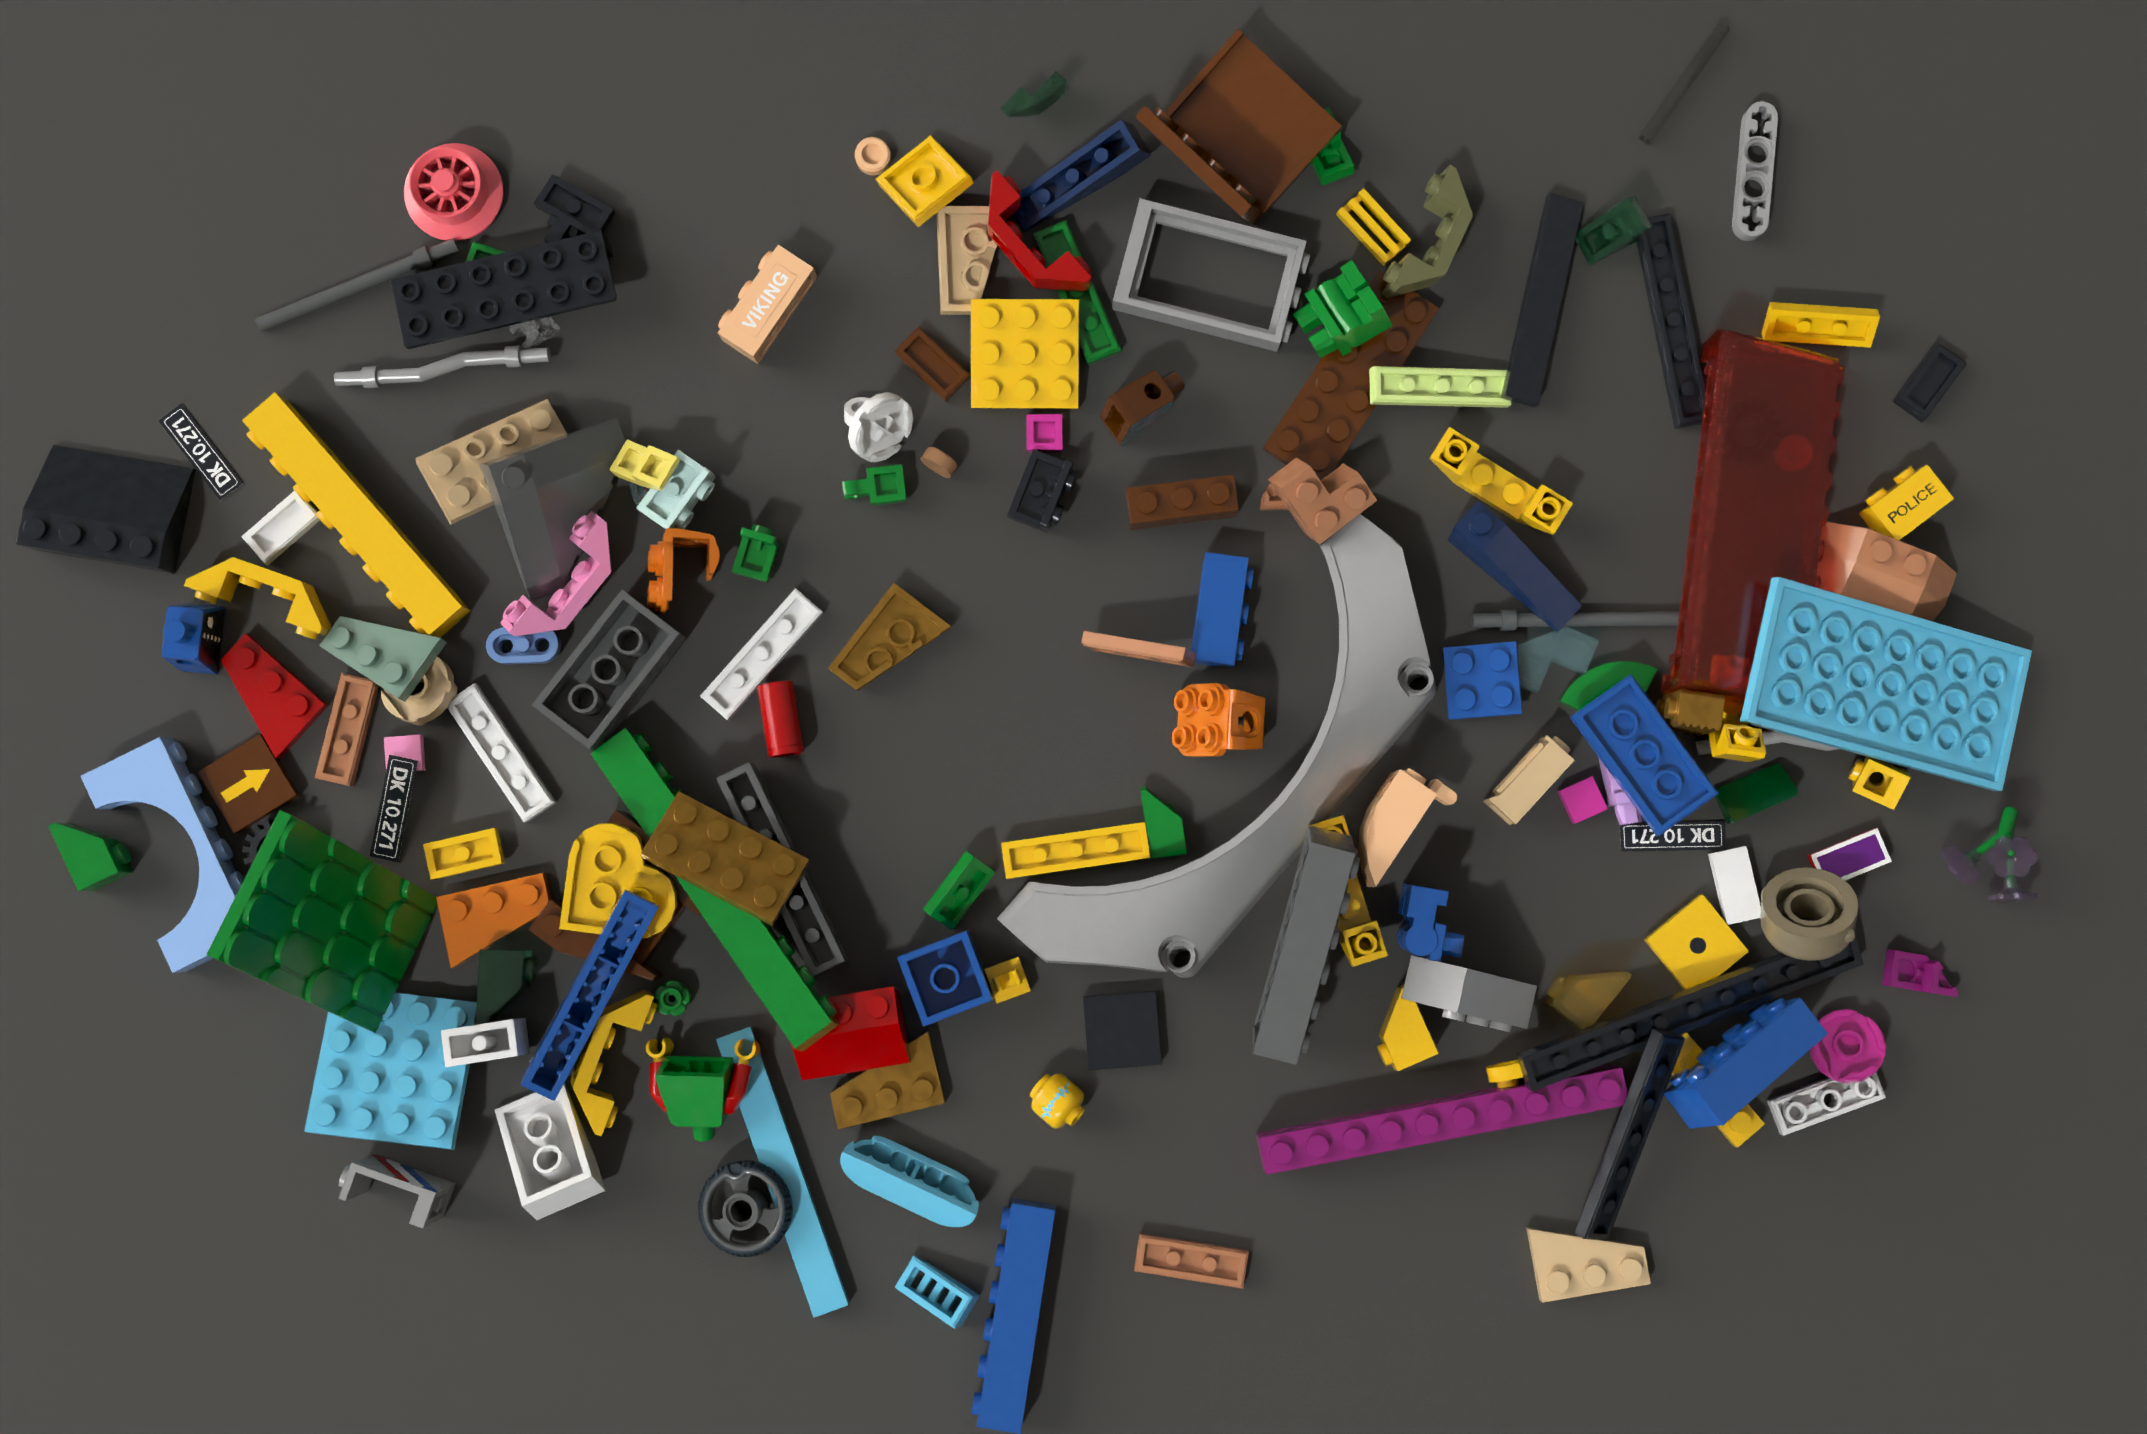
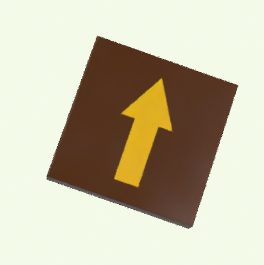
M258 734L198 771L199 776L235 834H239L300 796L281 762L274 757L262 734Z

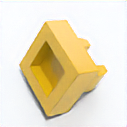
M1019 956L984 969L996 1003L1031 991Z

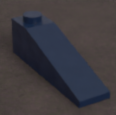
M1121 119L1022 189L1021 194H1019L1021 196L1020 209L1014 215L1022 229L1027 232L1121 177L1150 157L1151 153L1135 126Z
M1479 501L1453 528L1447 541L1557 633L1581 608L1582 605L1515 533Z

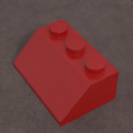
M892 986L827 997L838 1012L833 1017L839 1025L804 1051L796 1050L791 1044L802 1081L911 1063L901 991Z

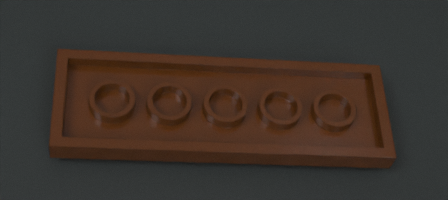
M1380 270L1369 286L1382 304L1393 326L1363 344L1352 347V351L1345 356H1342L1340 351L1336 349L1322 357L1262 449L1285 465L1295 458L1300 459L1312 467L1320 481L1334 471L1376 407V405L1370 404L1369 369L1373 366L1402 367L1439 310L1437 306L1415 292L1391 298L1381 295L1387 282L1383 280L1385 273Z

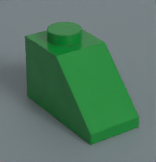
M54 822L48 825L78 891L98 890L133 872L129 865V862H131L130 854L127 848L122 843H119L117 839L70 823Z

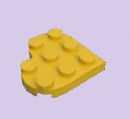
M599 823L587 828L573 842L569 854L559 929L600 934L621 895L627 889L659 905L642 937L649 938L663 931L674 917L677 908V893L673 885V879L659 868L645 864V859L641 858V852L644 849L641 838L628 827L616 823Z

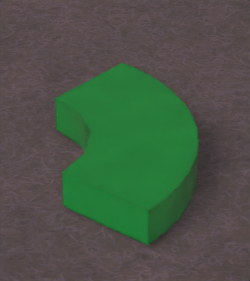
M1631 661L1603 664L1575 679L1564 691L1558 702L1579 711L1630 674L1646 693L1657 669L1646 664Z

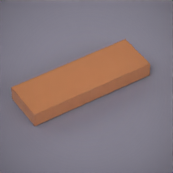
M1084 631L1081 642L1083 646L1097 652L1187 667L1194 666L1196 653L1185 647Z
M341 673L315 778L354 786L379 685L372 680Z
M1139 1233L1134 1271L1243 1289L1249 1251Z

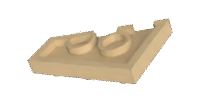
M1526 1227L1539 1300L1542 1303L1651 1284L1645 1249L1642 1245L1612 1240L1583 1239L1573 1234L1549 1232Z

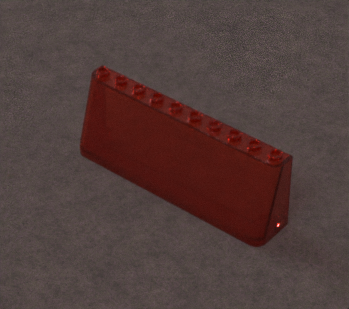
M1718 329L1702 346L1701 362L1708 363L1704 367L1703 373L1708 375L1675 651L1669 656V662L1673 664L1670 675H1663L1661 693L1669 694L1676 690L1684 689L1724 695L1726 702L1744 705L1771 578L1782 577L1820 589L1821 578L1816 574L1818 562L1822 560L1825 543L1820 539L1822 527L1825 526L1829 514L1828 505H1824L1826 492L1829 491L1833 478L1832 470H1828L1829 459L1833 456L1837 443L1836 435H1832L1833 424L1837 421L1840 413L1841 404L1839 400H1836L1837 388L1843 382L1844 366L1840 365L1839 358L1736 331Z

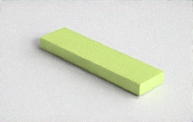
M1373 366L1369 369L1370 404L1508 408L1511 406V401L1501 398L1507 370Z

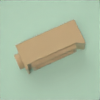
M1548 735L1541 737L1538 740L1540 743L1535 744L1492 791L1495 796L1483 800L1508 825L1512 823L1514 825L1517 824L1573 763L1574 759L1568 754L1571 751L1570 748L1558 737L1554 736L1552 739Z

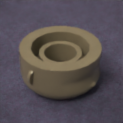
M1795 868L1776 875L1762 889L1760 913L1762 931L1767 941L1781 953L1800 960H1822L1839 954L1854 940L1859 907L1858 900L1852 887L1839 876L1822 869ZM1799 918H1811L1816 921H1806Z

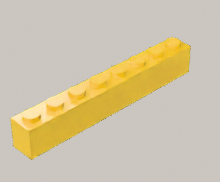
M274 392L242 420L250 429L246 434L248 438L259 449L263 450L266 448L271 453L273 458L269 461L283 476L289 474L296 482L293 486L295 492L307 503L312 500L319 508L316 515L322 523L330 530L335 527L343 536L339 540L342 546L353 556L359 554L366 562L362 568L376 583L382 581L389 589L386 593L389 600L400 610L405 607L413 616L409 622L417 632L441 638L471 612L469 607L287 399Z

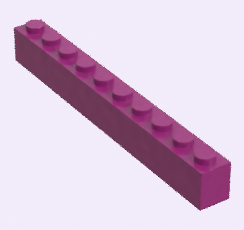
M1613 1064L1596 1067L1533 1092L1526 1088L1524 1081L1519 1082V1085L1507 1088L1492 1087L1256 1133L1262 1168L1266 1175L1623 1106L1628 1094L1623 1068Z

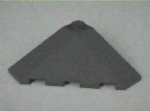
M617 418L480 464L528 599L531 601L551 595L557 590L563 589L569 582V571L577 555L581 556L583 552L581 548L569 539L573 534L572 528L579 518L584 515L587 516L591 510L595 514H597L598 510H602L614 486L611 482L615 475L609 469L625 444Z

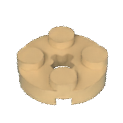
M438 656L420 680L421 683H425L423 690L419 694H411L406 702L385 689L384 691L381 690L383 704L391 714L403 721L420 726L435 719L444 712L450 701L456 697L457 686L454 683L451 668Z

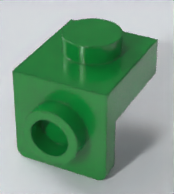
M754 524L751 530L742 527L740 531L742 539L732 572L768 583L781 542L772 536L773 530Z

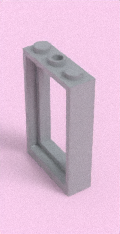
M1140 198L1113 297L1112 310L1277 352L1280 342L1287 343L1293 322L1286 319L1289 308L1296 309L1302 288L1296 287L1295 284L1298 274L1305 275L1310 254L1304 252L1307 241ZM1156 223L1286 256L1287 260L1269 330L1137 296Z

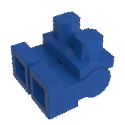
M1402 883L1398 914L1404 915V922L1398 928L1396 935L1397 942L1402 949L1414 955L1441 962L1442 955L1461 958L1464 935L1446 931L1447 925L1434 922L1437 905H1447L1448 891Z

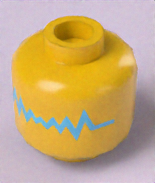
M1061 1073L1053 1076L1049 1074L1043 1076L1029 1095L1032 1098L1031 1108L1034 1113L1054 1129H1058L1066 1123L1073 1126L1085 1111L1081 1106L1084 1100L1083 1091Z

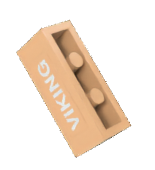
M777 245L773 252L768 251L763 256L758 266L759 273L753 282L748 280L744 284L738 295L740 301L733 311L729 309L725 312L718 324L720 328L718 334L722 341L757 364L760 363L818 278L812 266L780 245Z

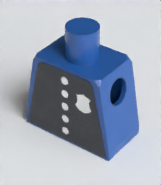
M190 603L168 606L163 627L162 658L180 671L218 674L226 607Z

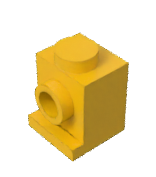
M1867 756L1864 762L1859 759L1855 761L1848 776V779L1853 781L1851 785L1853 792L1893 810L1911 778L1909 771ZM1874 772H1880L1884 778L1880 783L1875 784L1869 780L1870 775Z

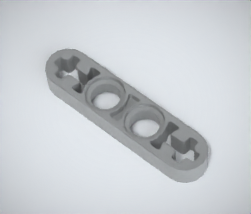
M1765 101L1752 104L1743 114L1741 120L1732 230L1735 236L1744 241H1753L1759 238L1769 224L1778 113L1773 105ZM1759 112L1762 119L1767 121L1761 127L1760 135L1754 136L1758 129V121L1752 118ZM1750 146H1759L1764 150L1766 157L1763 162L1756 163L1749 158L1747 151ZM1755 180L1760 183L1762 195L1759 197L1749 196L1744 188L1745 182ZM1757 206L1752 213V222L1758 223V225L1750 231L1748 230V224L1742 223V221L1749 216L1750 207Z

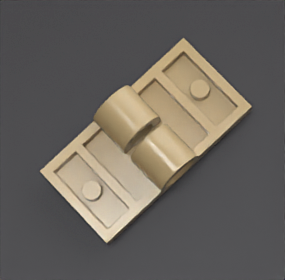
M546 399L416 458V464L447 520L452 525L494 505L480 464L567 435L550 402Z

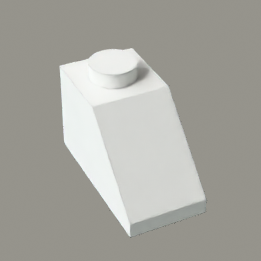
M526 1018L441 1030L445 1067L530 1054Z

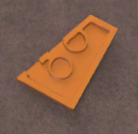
M546 873L436 897L450 967H457L478 952L487 949L498 940L535 920L547 903L552 900Z

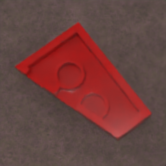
M245 633L221 659L222 664L276 759H281L329 706L249 634Z

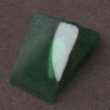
M1631 196L1578 231L1575 240L1591 266L1634 244L1636 237L1650 229L1652 225L1636 196Z

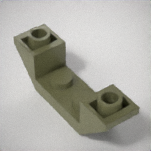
M1449 165L1440 175L1434 173L1425 188L1428 196L1423 207L1443 219L1435 232V235L1439 237L1436 245H1432L1423 260L1408 253L1398 263L1393 261L1383 277V280L1387 282L1381 294L1384 297L1391 298L1431 287L1446 275L1473 217L1457 168Z

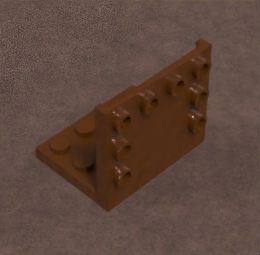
M1239 29L1234 32L1165 112L1159 107L1153 112L1147 106H1144L1135 116L1232 209L1254 225L1259 222L1343 129L1331 115Z

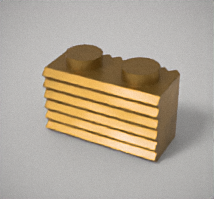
M1680 689L1663 695L1662 700L1659 699L1657 701L1656 708L1676 733L1682 732L1683 734L1689 733L1690 735L1696 734L1700 736L1721 729L1725 697L1724 695Z

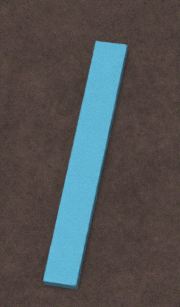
M751 1026L716 1039L722 1057H733L734 1063H738L739 1058L735 1054L734 1046L740 1039H744L743 1053L749 1055L752 1052L753 1042L757 1041L753 1027ZM760 1050L759 1054L749 1061L748 1066L752 1067L746 1095L739 1107L758 1161L775 1170L784 1180L790 1191L793 1212L785 1238L813 1318L848 1306L849 1300ZM767 1184L773 1204L777 1208L778 1201L775 1193Z

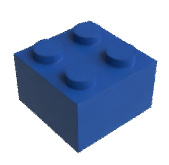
M969 930L897 957L923 1027L994 999Z

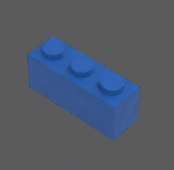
M1205 552L1191 651L1196 653L1194 664L1232 669L1235 660H1242L1244 639H1238L1240 625L1247 624L1249 604L1243 603L1244 589L1251 590L1254 568H1247L1249 558Z

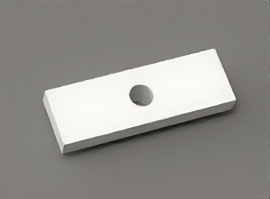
M1877 1073L1862 1082L1849 1084L1834 1081L1827 1077L1770 1098L1767 1102L1779 1134L1784 1136L1886 1097ZM1829 1093L1831 1095V1102L1825 1105L1824 1097Z

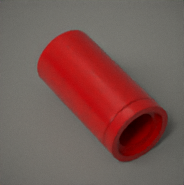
M777 681L757 686L768 758L804 753L793 681Z

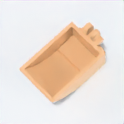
M1410 768L1406 771L1399 769L1389 774L1367 807L1359 831L1358 856L1360 858V869L1367 887H1376L1434 799L1443 805H1451L1457 801V794L1453 790L1442 784L1443 782L1438 779L1431 780L1426 787L1424 785L1426 779Z

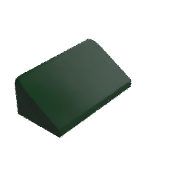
M1780 762L1717 788L1716 790L1719 794L1715 796V799L1726 823L1730 824L1799 795V792Z

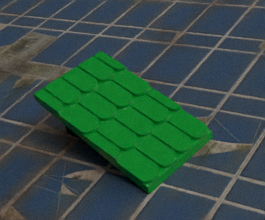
M279 810L206 955L357 1026L376 1033L383 1019L382 1015H385L398 988V981H401L415 952L414 948L418 946L431 919L430 915L434 913L437 907V899L434 895L382 865L373 862L337 839L326 835L305 821Z

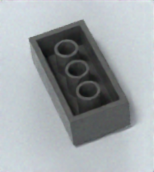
M621 590L532 706L589 750L594 751L607 742L686 640V637L633 596Z

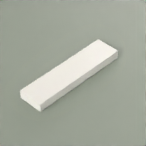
M795 588L700 697L729 721L754 693L757 686L761 685L822 616L823 612Z
M474 683L457 694L450 701L447 707L523 822H529L557 803L479 685Z

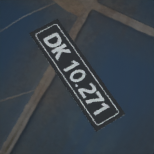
M182 404L159 420L160 424L220 501L243 484Z
M389 755L370 851L371 857L394 862L399 860L418 763L417 760Z
M1725 821L1678 822L1660 836H1656L1646 822L1620 825L1621 852L1726 850Z

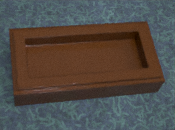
M919 326L894 351V354L945 403L970 378V374Z

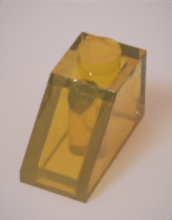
M1623 970L1569 974L1564 979L1560 976L1547 990V994L1550 997L1545 1001V1004L1577 1030H1580L1596 1022L1632 975Z

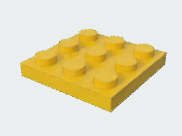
M971 299V408H1078L1079 299Z

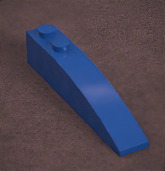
M627 889L624 890L525 1070L521 1086L555 1101L659 905Z

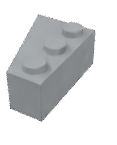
M1411 955L1401 998L1444 1009L1442 1017L1464 1022L1467 1015L1466 1022L1488 1027L1489 1020H1491L1490 1028L1511 1032L1512 1026L1528 1028L1537 986Z

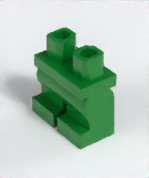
M1352 260L1340 268L1342 271L1341 275L1322 283L1316 291L1313 288L1306 292L1304 295L1309 303L1293 314L1305 334L1321 324L1324 326L1323 329L1308 338L1320 358L1332 353L1336 349L1340 351L1342 356H1345L1352 351V347L1363 344L1393 326L1382 304Z

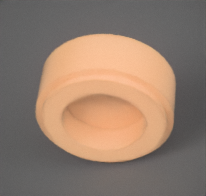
M868 137L857 145L855 159L862 172L868 175H879L888 169L891 163V153L888 145L882 139Z

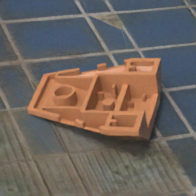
M1825 521L1820 522L1808 553L1807 567H1810L1809 586L1932 622L1945 607L1957 575L1951 567L1935 554L1867 528Z

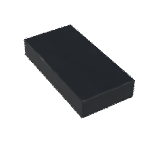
M1936 343L1892 402L1918 421H1925L1967 363L1941 344Z

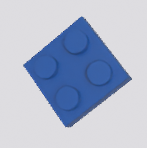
M1516 641L1443 648L1449 720L1523 715Z

